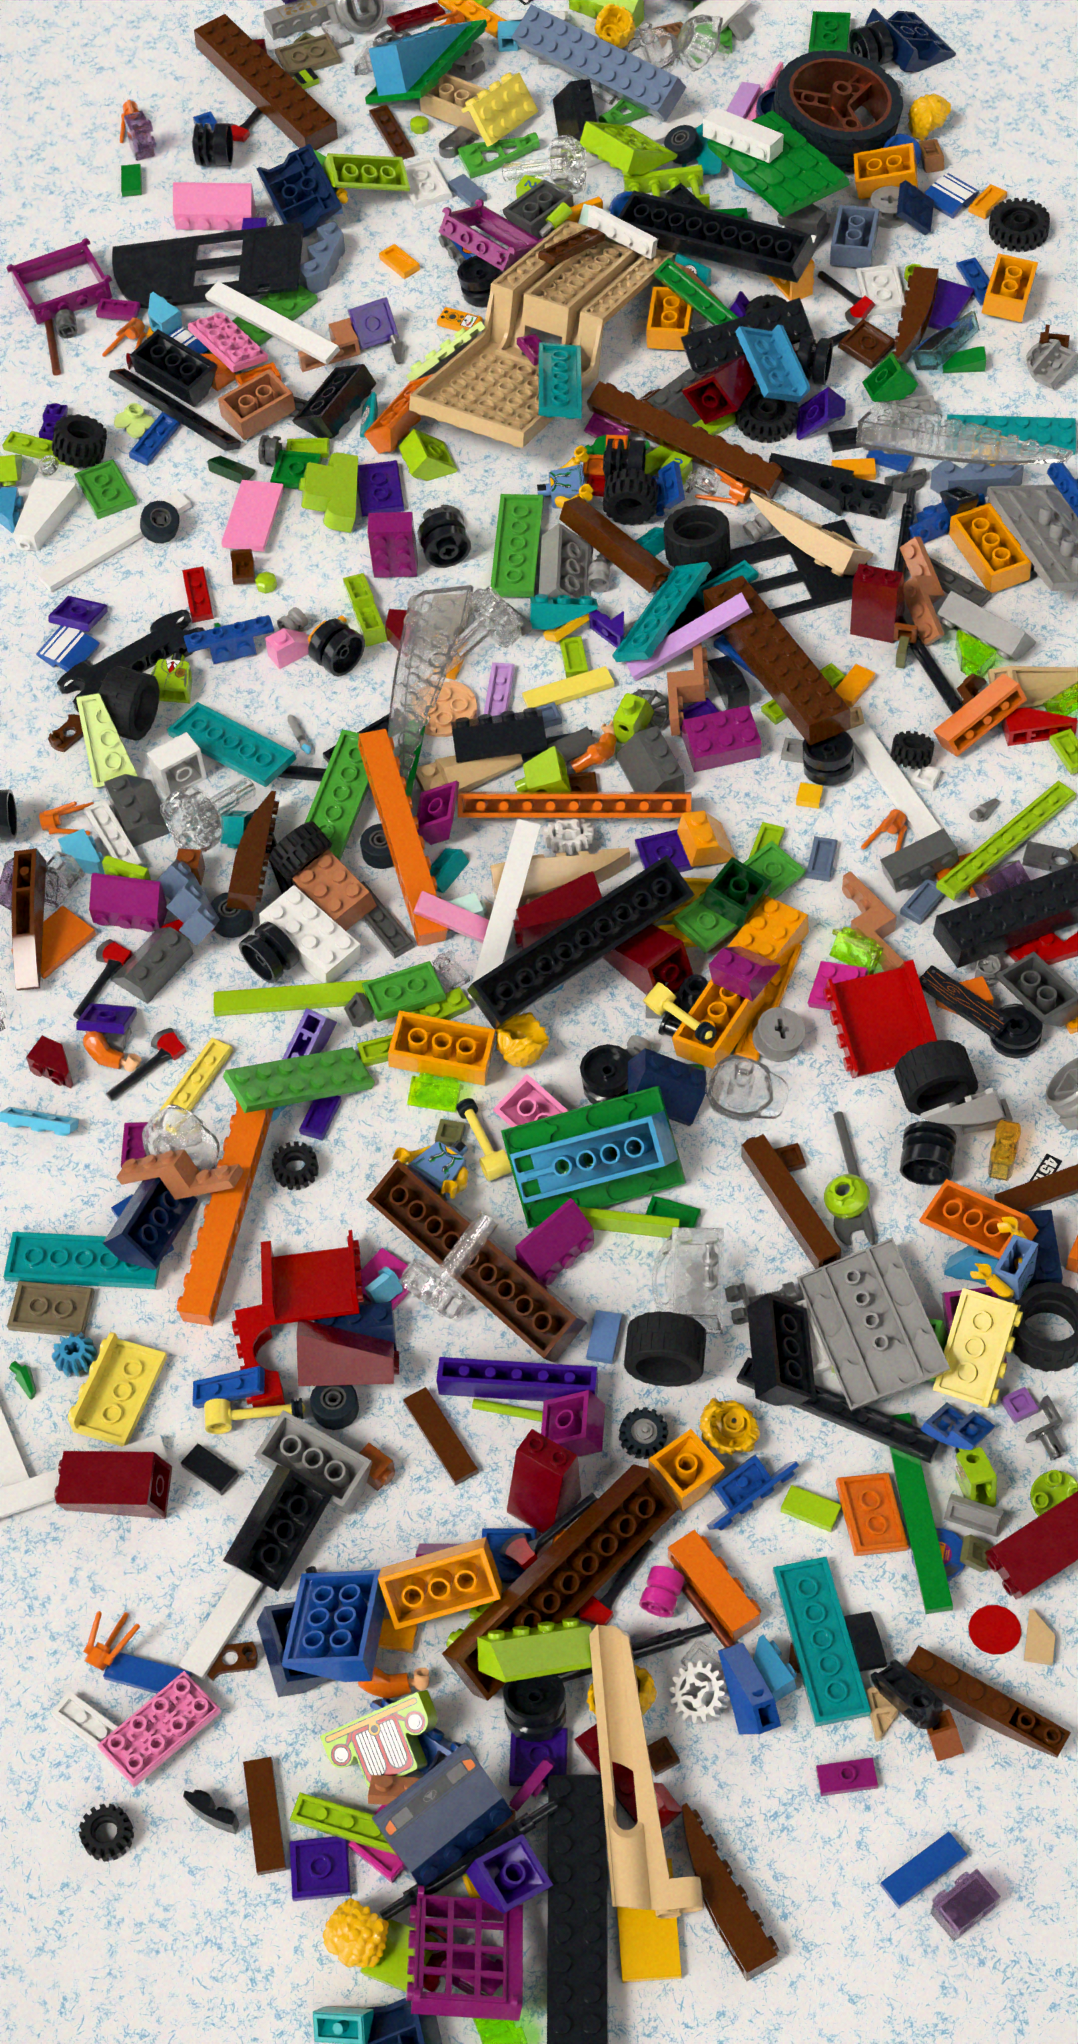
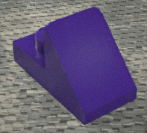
M597 609L590 612V629L618 648L624 639V611L612 620Z

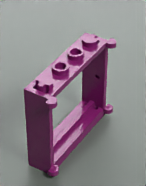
M482 199L475 201L477 206L453 212L449 207H445L442 210L445 216L439 233L501 271L509 269L544 239H538L485 207ZM470 226H476L477 228L496 238L500 242L509 246L508 250L499 245L498 243L494 242L493 240L489 239L488 237L484 236L483 234L479 233L478 231L474 230Z
M84 238L80 243L17 265L9 264L7 266L8 273L11 272L13 282L37 325L50 318L55 319V315L60 310L67 309L74 312L99 303L101 298H112L109 286L112 278L110 275H104L87 246L91 244L88 238ZM84 263H88L99 282L37 305L33 302L24 284Z

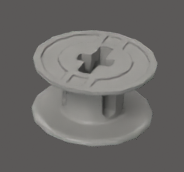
M472 42V47L452 64L453 67L448 71L449 74L465 81L479 78L486 69L485 63L482 60L484 48L479 43Z
M884 186L872 193L870 198L872 208L880 209L879 227L897 228L906 223L896 215L900 187Z
M775 1007L762 1013L753 1031L752 1041L755 1049L766 1059L776 1062L787 1061L794 1057L805 1038L806 1028L803 1020L797 1013L788 1008Z

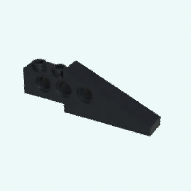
M771 453L769 463L774 462L781 466L784 475L783 483L836 515L841 516L844 510L874 518L886 519L892 504L893 486L854 478V471Z

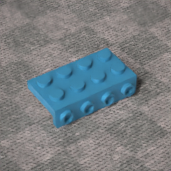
M777 325L772 331L739 326L735 333L764 398L799 403L810 391V385L783 325Z

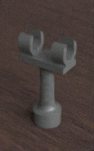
M793 1282L782 1284V1288L779 1291L777 1290V1292H769V1294L789 1302H797ZM745 1283L725 1288L727 1302H736L742 1299L745 1307L736 1308L731 1311L733 1324L741 1325L748 1321L747 1306L766 1293L749 1297Z

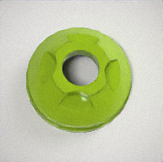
M853 1174L837 1176L829 1182L824 1191L825 1206L837 1218L849 1219L856 1217L866 1209L870 1201L869 1187L864 1180ZM841 1185L850 1186V1191L846 1195H837V1189Z

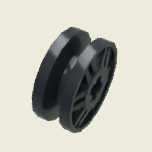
M1015 1003L999 1008L1000 1012L1010 1018V1024L996 1039L989 1036L993 1048L1003 1056L1015 1059L1033 1054L1040 1046L1043 1023L1025 1005Z

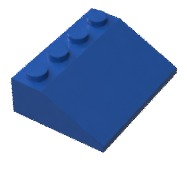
M381 1570L302 1573L282 1666L342 1682L371 1681L386 1608V1602L378 1581Z

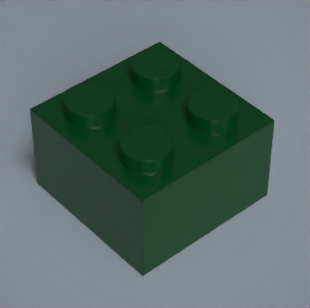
M731 857L706 888L702 904L742 928L766 896L769 895L772 881L734 857Z

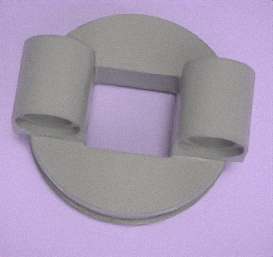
M336 0V2L327 4L332 24L343 22L350 30L363 32L375 28L381 21L384 11L383 0H357L360 12H368L361 16H358L354 0Z
M1078 1058L1063 1066L1051 1079L1046 1089L1047 1104L1052 1106L1053 1110L1060 1115L1058 1120L1068 1130L1078 1129V1086L1074 1089L1078 1082Z

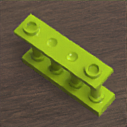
M702 165L650 171L643 175L633 174L632 177L623 175L624 191L652 192L654 196L661 197L660 191L671 190L682 183L686 188L691 187L693 195L710 209L709 194L701 195L699 186H703Z

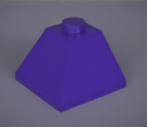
M827 387L802 404L798 411L796 438L801 440L841 420L845 416L846 400L830 387Z
M523 1834L477 1858L466 1871L479 1896L503 1914L553 1886Z

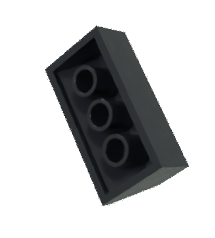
M590 79L570 81L553 98L558 138L564 136L563 139H559L561 153L585 149V147L579 144L586 121L597 122Z
M159 329L130 354L135 372L192 407H195L208 395L218 368L214 362Z
M365 364L336 367L292 421L295 425L317 438H334L339 434L341 427L350 420L353 412L360 408L362 401L371 394V390L377 383Z
M534 707L526 708L523 712L504 711L501 715L483 714L475 719L462 717L451 722L457 763L548 749L542 710Z
M767 1293L747 1306L755 1399L774 1406L813 1403L817 1400L807 1308Z
M277 1464L223 1561L278 1592L330 1501L332 1494L295 1471Z

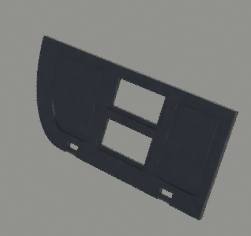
M299 222L113 246L112 267L114 277L123 296L128 301L140 302L141 308L145 309L149 308L150 293L152 292L160 297H164L173 306L210 302L206 299L205 294L215 284L194 286L196 271L240 266L239 281L223 282L222 284L247 297L266 293L275 294L298 291L304 224ZM243 240L241 255L197 260L199 245Z
M845 519L822 525L821 529H826L830 532L834 531L856 543ZM783 535L731 549L728 561L722 567L712 572L710 571L706 576V580L700 586L744 560L751 565L790 554L797 571L749 583L757 594L800 582L804 583L811 599L770 609L777 619L852 599L855 574L853 576L844 574L841 577L832 573L831 567L827 565L823 567L814 562L815 558L795 546ZM692 597L667 634H672L706 613L704 606ZM719 631L711 637L722 635V633Z

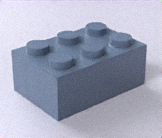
M839 205L831 242L830 265L856 268L871 267L879 226L880 209Z

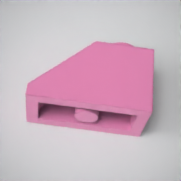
M283 628L265 638L268 656L279 669L308 655V635L304 632Z

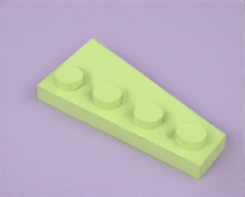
M480 321L468 330H465L463 327L454 334V340L447 339L440 344L441 349L438 352L434 349L424 356L426 361L421 363L419 360L410 367L412 371L406 375L408 380L413 381L439 363L440 360L470 340L471 337L485 329L483 323Z
M100 693L76 697L94 788L105 786V781L123 774L138 777Z

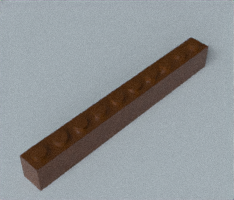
M599 381L587 400V405L591 412L612 420L671 451L692 458L693 462L712 471L718 468L736 481L743 483L744 486L769 499L773 498L784 479L782 468L774 462L768 463L756 453L749 454L737 444L731 445L721 436L715 435L714 437L708 434L704 428L700 426L694 427L681 417L677 419L665 409L658 410L646 400L640 401L630 392L625 391L623 393L611 383L605 384Z

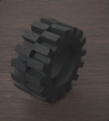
M903 731L899 732L893 738L890 756L893 761H897L896 764H903L905 768L911 766V769H915V766H917L918 769H922L923 766L927 767L928 764H931L935 746L934 741H931L929 736L925 737L926 734L922 733L919 735L916 731L914 733L906 731V734Z
M294 1141V1146H290V1142L285 1143V1149L281 1145L278 1148L279 1153L275 1151L273 1154L274 1159L272 1158V1168L276 1181L280 1182L282 1187L287 1185L289 1190H292L293 1186H296V1190H301L300 1185H304L305 1188L308 1187V1181L311 1183L315 1181L314 1176H318L319 1169L313 1148L311 1146L307 1148V1144L303 1142L299 1146L298 1141ZM294 1160H300L305 1163L304 1167L298 1171H288L286 1169V1165Z
M100 1804V1809L96 1810L93 1807L90 1809L92 1814L88 1815L86 1813L83 1816L85 1822H80L79 1827L81 1831H79V1837L90 1856L92 1855L98 1861L102 1858L104 1862H109V1857L116 1860L118 1859L117 1854L121 1853L124 1855L126 1853V1846L130 1848L132 1845L130 1839L134 1838V1832L132 1831V1823L122 1808L119 1806L116 1808L114 1804H109V1807H106L105 1804ZM104 1823H113L117 1827L116 1836L109 1842H100L96 1839V1831Z

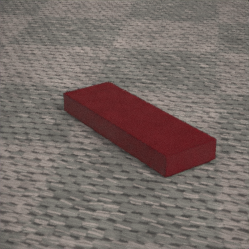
M435 2L387 17V24L394 32H399L434 21V18L445 15V11Z

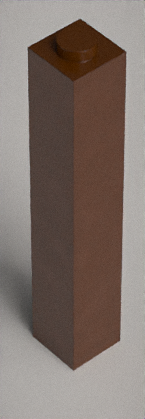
M578 496L564 502L559 520L646 591L652 593L659 590L662 584L668 580L667 577L670 573L668 567L584 499Z
M762 1134L758 1137L747 1139L741 1144V1158L814 1268L818 1269L841 1259V1248L765 1135Z

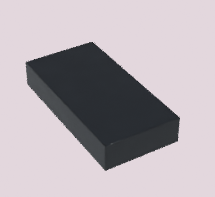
M198 1443L181 1461V1466L221 1496L239 1477L235 1469Z

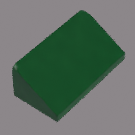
M221 455L207 461L210 472L241 484L242 480H249L256 472L253 468Z

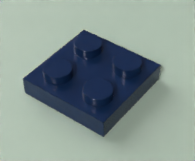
M905 180L900 183L896 215L922 234L927 235L931 232L934 200Z

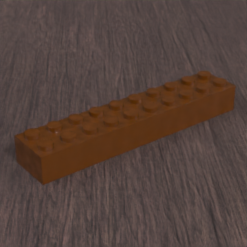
M226 14L194 29L196 48L299 149L311 144L312 148L317 150L338 138L337 121Z
M743 575L703 591L704 610L706 613L742 592L752 613L721 630V633L809 745L851 729L850 708Z
M397 1160L366 1200L542 1358L555 1363L587 1324V1321L409 1165Z
M633 1464L502 1593L501 1599L494 1601L442 1653L473 1695L488 1701L505 1684V1682L478 1671L477 1637L486 1636L488 1631L492 1630L510 1632L516 1626L534 1628L538 1627L540 1622L558 1624L562 1623V1619L571 1618L679 1509L650 1468Z

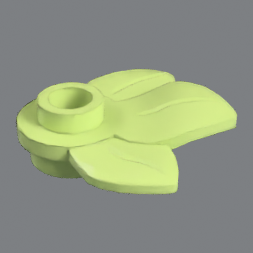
M131 403L124 409V412L116 415L114 426L116 428H126L127 433L137 439L144 435L145 428L149 429L155 420L153 417L145 414L141 405Z

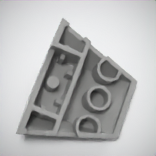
M992 1087L983 1092L964 1097L966 1102L958 1105V1103L951 1102L921 1113L922 1119L953 1126L981 1125L1006 1119L998 1092Z

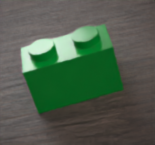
M893 352L862 382L873 402L902 400L907 395L912 394L919 384L910 368Z

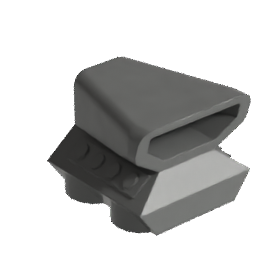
M813 203L786 217L780 214L777 216L778 223L783 225L782 228L811 234L815 249L828 234L831 224L826 222L827 213Z

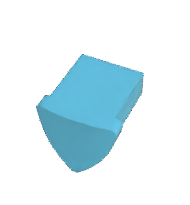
M386 1266L378 1271L380 1276L365 1287L372 1304L389 1302L397 1294L399 1295L403 1292L398 1276Z

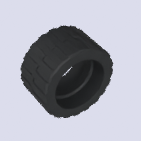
M707 505L686 506L674 511L664 522L665 555L670 566L675 568V566L708 562L712 572L722 567L728 561L731 554L729 521L722 511Z
M116 666L107 673L98 693H100L119 736L139 741L142 737H145L155 720L159 704V684L153 675Z
M952 1040L927 1042L909 1050L895 1065L894 1074L905 1106L909 1112L920 1116L923 1112L951 1102L958 1103V1105L966 1102L964 1097L974 1095L978 1090V1081L966 1048L959 1042Z
M1051 1282L1037 1283L1030 1288H1026L1021 1299L1015 1300V1304L1020 1305L1019 1311L1023 1312L1019 1327L1014 1326L1011 1337L1015 1338V1343L1012 1351L1020 1358V1361L1033 1369L1056 1372L1071 1367L1074 1363L1078 1362V1293L1071 1287ZM1039 1313H1053L1068 1321L1074 1330V1334L1060 1341L1043 1340L1035 1336L1028 1329L1025 1321Z
M655 1311L638 1315L629 1322L627 1328L624 1368L633 1378L646 1384L664 1387H678L691 1384L703 1375L706 1329L694 1318L680 1313Z

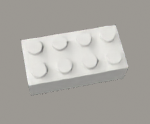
M294 885L259 913L260 925L269 921L280 928L294 944L299 954L298 963L321 983H332L361 958V944Z

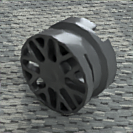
M269 435L261 436L258 449L260 464L267 465L271 463L272 466H275L279 451L282 450V443H279V440H281L280 436H273V438H270Z

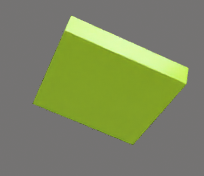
M389 1919L387 1920L389 1927L383 1956L380 1957L379 1962L374 1968H361L360 1972L366 1977L406 1993L407 1982H412V1975L407 1974L408 1956H413V1949H408L409 1930H414V1928ZM425 1933V1942H438L435 1936ZM424 1949V1966L428 1963L434 1950Z

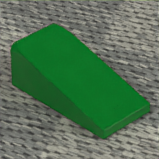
M985 346L942 356L943 373L985 371Z

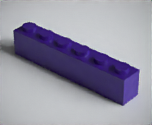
M439 1357L436 1382L439 1395L544 1402L545 1400L590 1390L597 1397L598 1369L594 1366Z

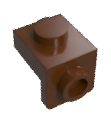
M1046 324L1045 332H1040L1039 343L1042 345L1048 343L1050 339H1056L1060 341L1061 346L1068 348L1070 335L1049 333L1050 325Z
M252 549L230 551L233 585L255 583V564Z
M971 674L964 679L963 683L957 688L963 698V705L979 694L978 691L987 683L985 678Z

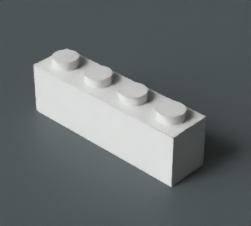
M720 108L714 109L703 119V137L770 163L783 151L784 134Z

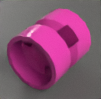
M653 1566L646 1581L649 1587H646L643 1591L639 1606L655 1616L672 1617L677 1605V1598L675 1596H679L685 1582L684 1576L676 1570L665 1566Z

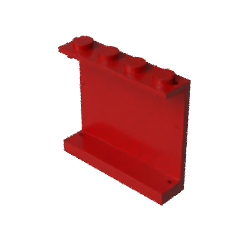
M913 960L904 961L901 968L838 983H833L832 979H828L823 989V995L826 1003L830 1002L832 1009L830 1011L831 1023L833 1026H837L839 1033L836 1035L839 1048L844 1050V1067L847 1072L850 1071L852 1078L894 1069L899 1059L909 1050L927 1042L937 1041Z
M348 1230V1247L276 1257L273 1255L271 1241L261 1242L262 1308L266 1326L298 1322V1320L302 1319L315 1320L360 1314L359 1303L364 1302L362 1287H360L363 1286L360 1271L362 1270L359 1240H354L352 1230Z

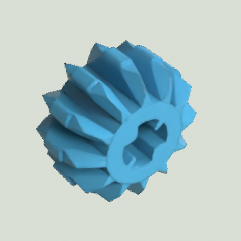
M70 1332L67 1339L60 1336L61 1343L54 1344L53 1349L55 1352L52 1353L56 1369L59 1372L63 1371L67 1377L72 1372H74L75 1376L79 1377L82 1370L88 1373V1365H91L95 1360L94 1357L97 1356V1350L93 1346L92 1339L90 1337L85 1338L82 1332L76 1337L74 1333Z

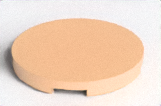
M450 680V682H430L425 684L414 693L410 701L411 720L413 721L420 716L426 719L424 733L430 736H453L451 722L462 717L475 719L477 715V702L474 693L466 685Z

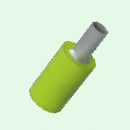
M562 202L545 219L547 224L539 231V234L544 237L551 229L555 230L573 213L571 208Z

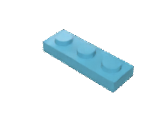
M8 1107L0 1112V1122L8 1123L9 1127L20 1128L27 1126L37 1132L50 1130L60 1136L69 1135L78 1129L79 1124L78 1118Z

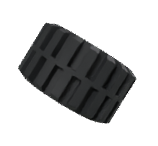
M70 414L67 417H61L54 426L53 455L58 457L60 462H65V465H71L75 468H87V466L93 467L95 464H99L104 458L107 431L106 428H103L104 425L97 422L98 420L95 418H89L90 416H82L81 414Z
M631 468V470L622 469V471H615L614 475L610 474L608 480L605 481L602 505L604 512H607L606 515L609 518H613V521L621 522L623 525H635L637 523L640 525L644 521L648 522L655 515L657 509V482L655 479H652L650 474H645V471L642 470L636 471V469Z
M307 822L286 835L274 847L269 860L287 881H293L292 878L326 850H330L332 842L315 822Z

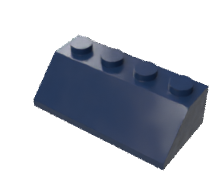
M160 1177L143 1180L103 1244L120 1261L155 1270L198 1202V1199L195 1196L175 1200Z

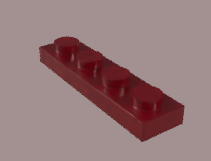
M596 1723L574 1740L598 1775H601ZM612 1762L615 1797L633 1822L637 1824L633 1771L619 1763Z

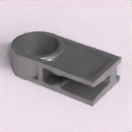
M460 125L439 142L440 156L449 159L454 158L458 155L457 148L470 145L475 141L473 138L475 133Z
M1031 841L1027 842L1023 856V866L1050 872L1071 866L1072 854L1067 849ZM1063 857L1068 863L1059 865L1054 863L1052 859Z

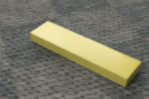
M604 666L522 692V698L527 708H536L553 702L559 705L614 687V681L607 667Z
M211 1038L159 1110L160 1115L181 1125L233 1053V1047L215 1038Z

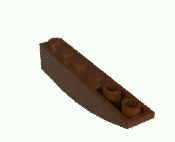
M914 267L913 274L908 277L909 290L905 291L904 303L906 305H902L901 318L903 320L898 322V333L900 334L895 336L894 348L896 351H892L905 364L919 346L928 328L939 285V268Z
M271 791L260 804L240 840L230 880L227 907L255 911L256 903H261L263 889L259 888L260 884H265L267 871H264L263 867H268L270 853H266V849L271 850L273 836L269 835V832H274L276 819L272 818V816L277 815L279 801H275L276 791Z
M37 848L14 851L11 918L13 965L17 991L40 988L46 860Z
M919 1645L905 1667L932 1690L947 1706L1004 1736L1058 1758L1071 1734L1070 1731Z
M685 1803L682 1805V1818L686 1844L694 1876L701 1879L703 1902L722 1941L745 1980L749 1981L777 1964L779 1948L771 1935L766 1937L761 1927L764 1924L756 1910L751 1911L746 1901L749 1899L741 1884L736 1886L731 1878L733 1871L726 1859L721 1861L716 1853L718 1846L712 1835L708 1834L706 1836L701 1826L704 1823L696 1809L691 1811L688 1804Z

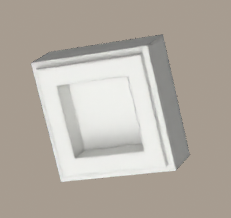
M923 766L922 769L917 767L911 779V785L933 792L940 778L941 770L931 766Z

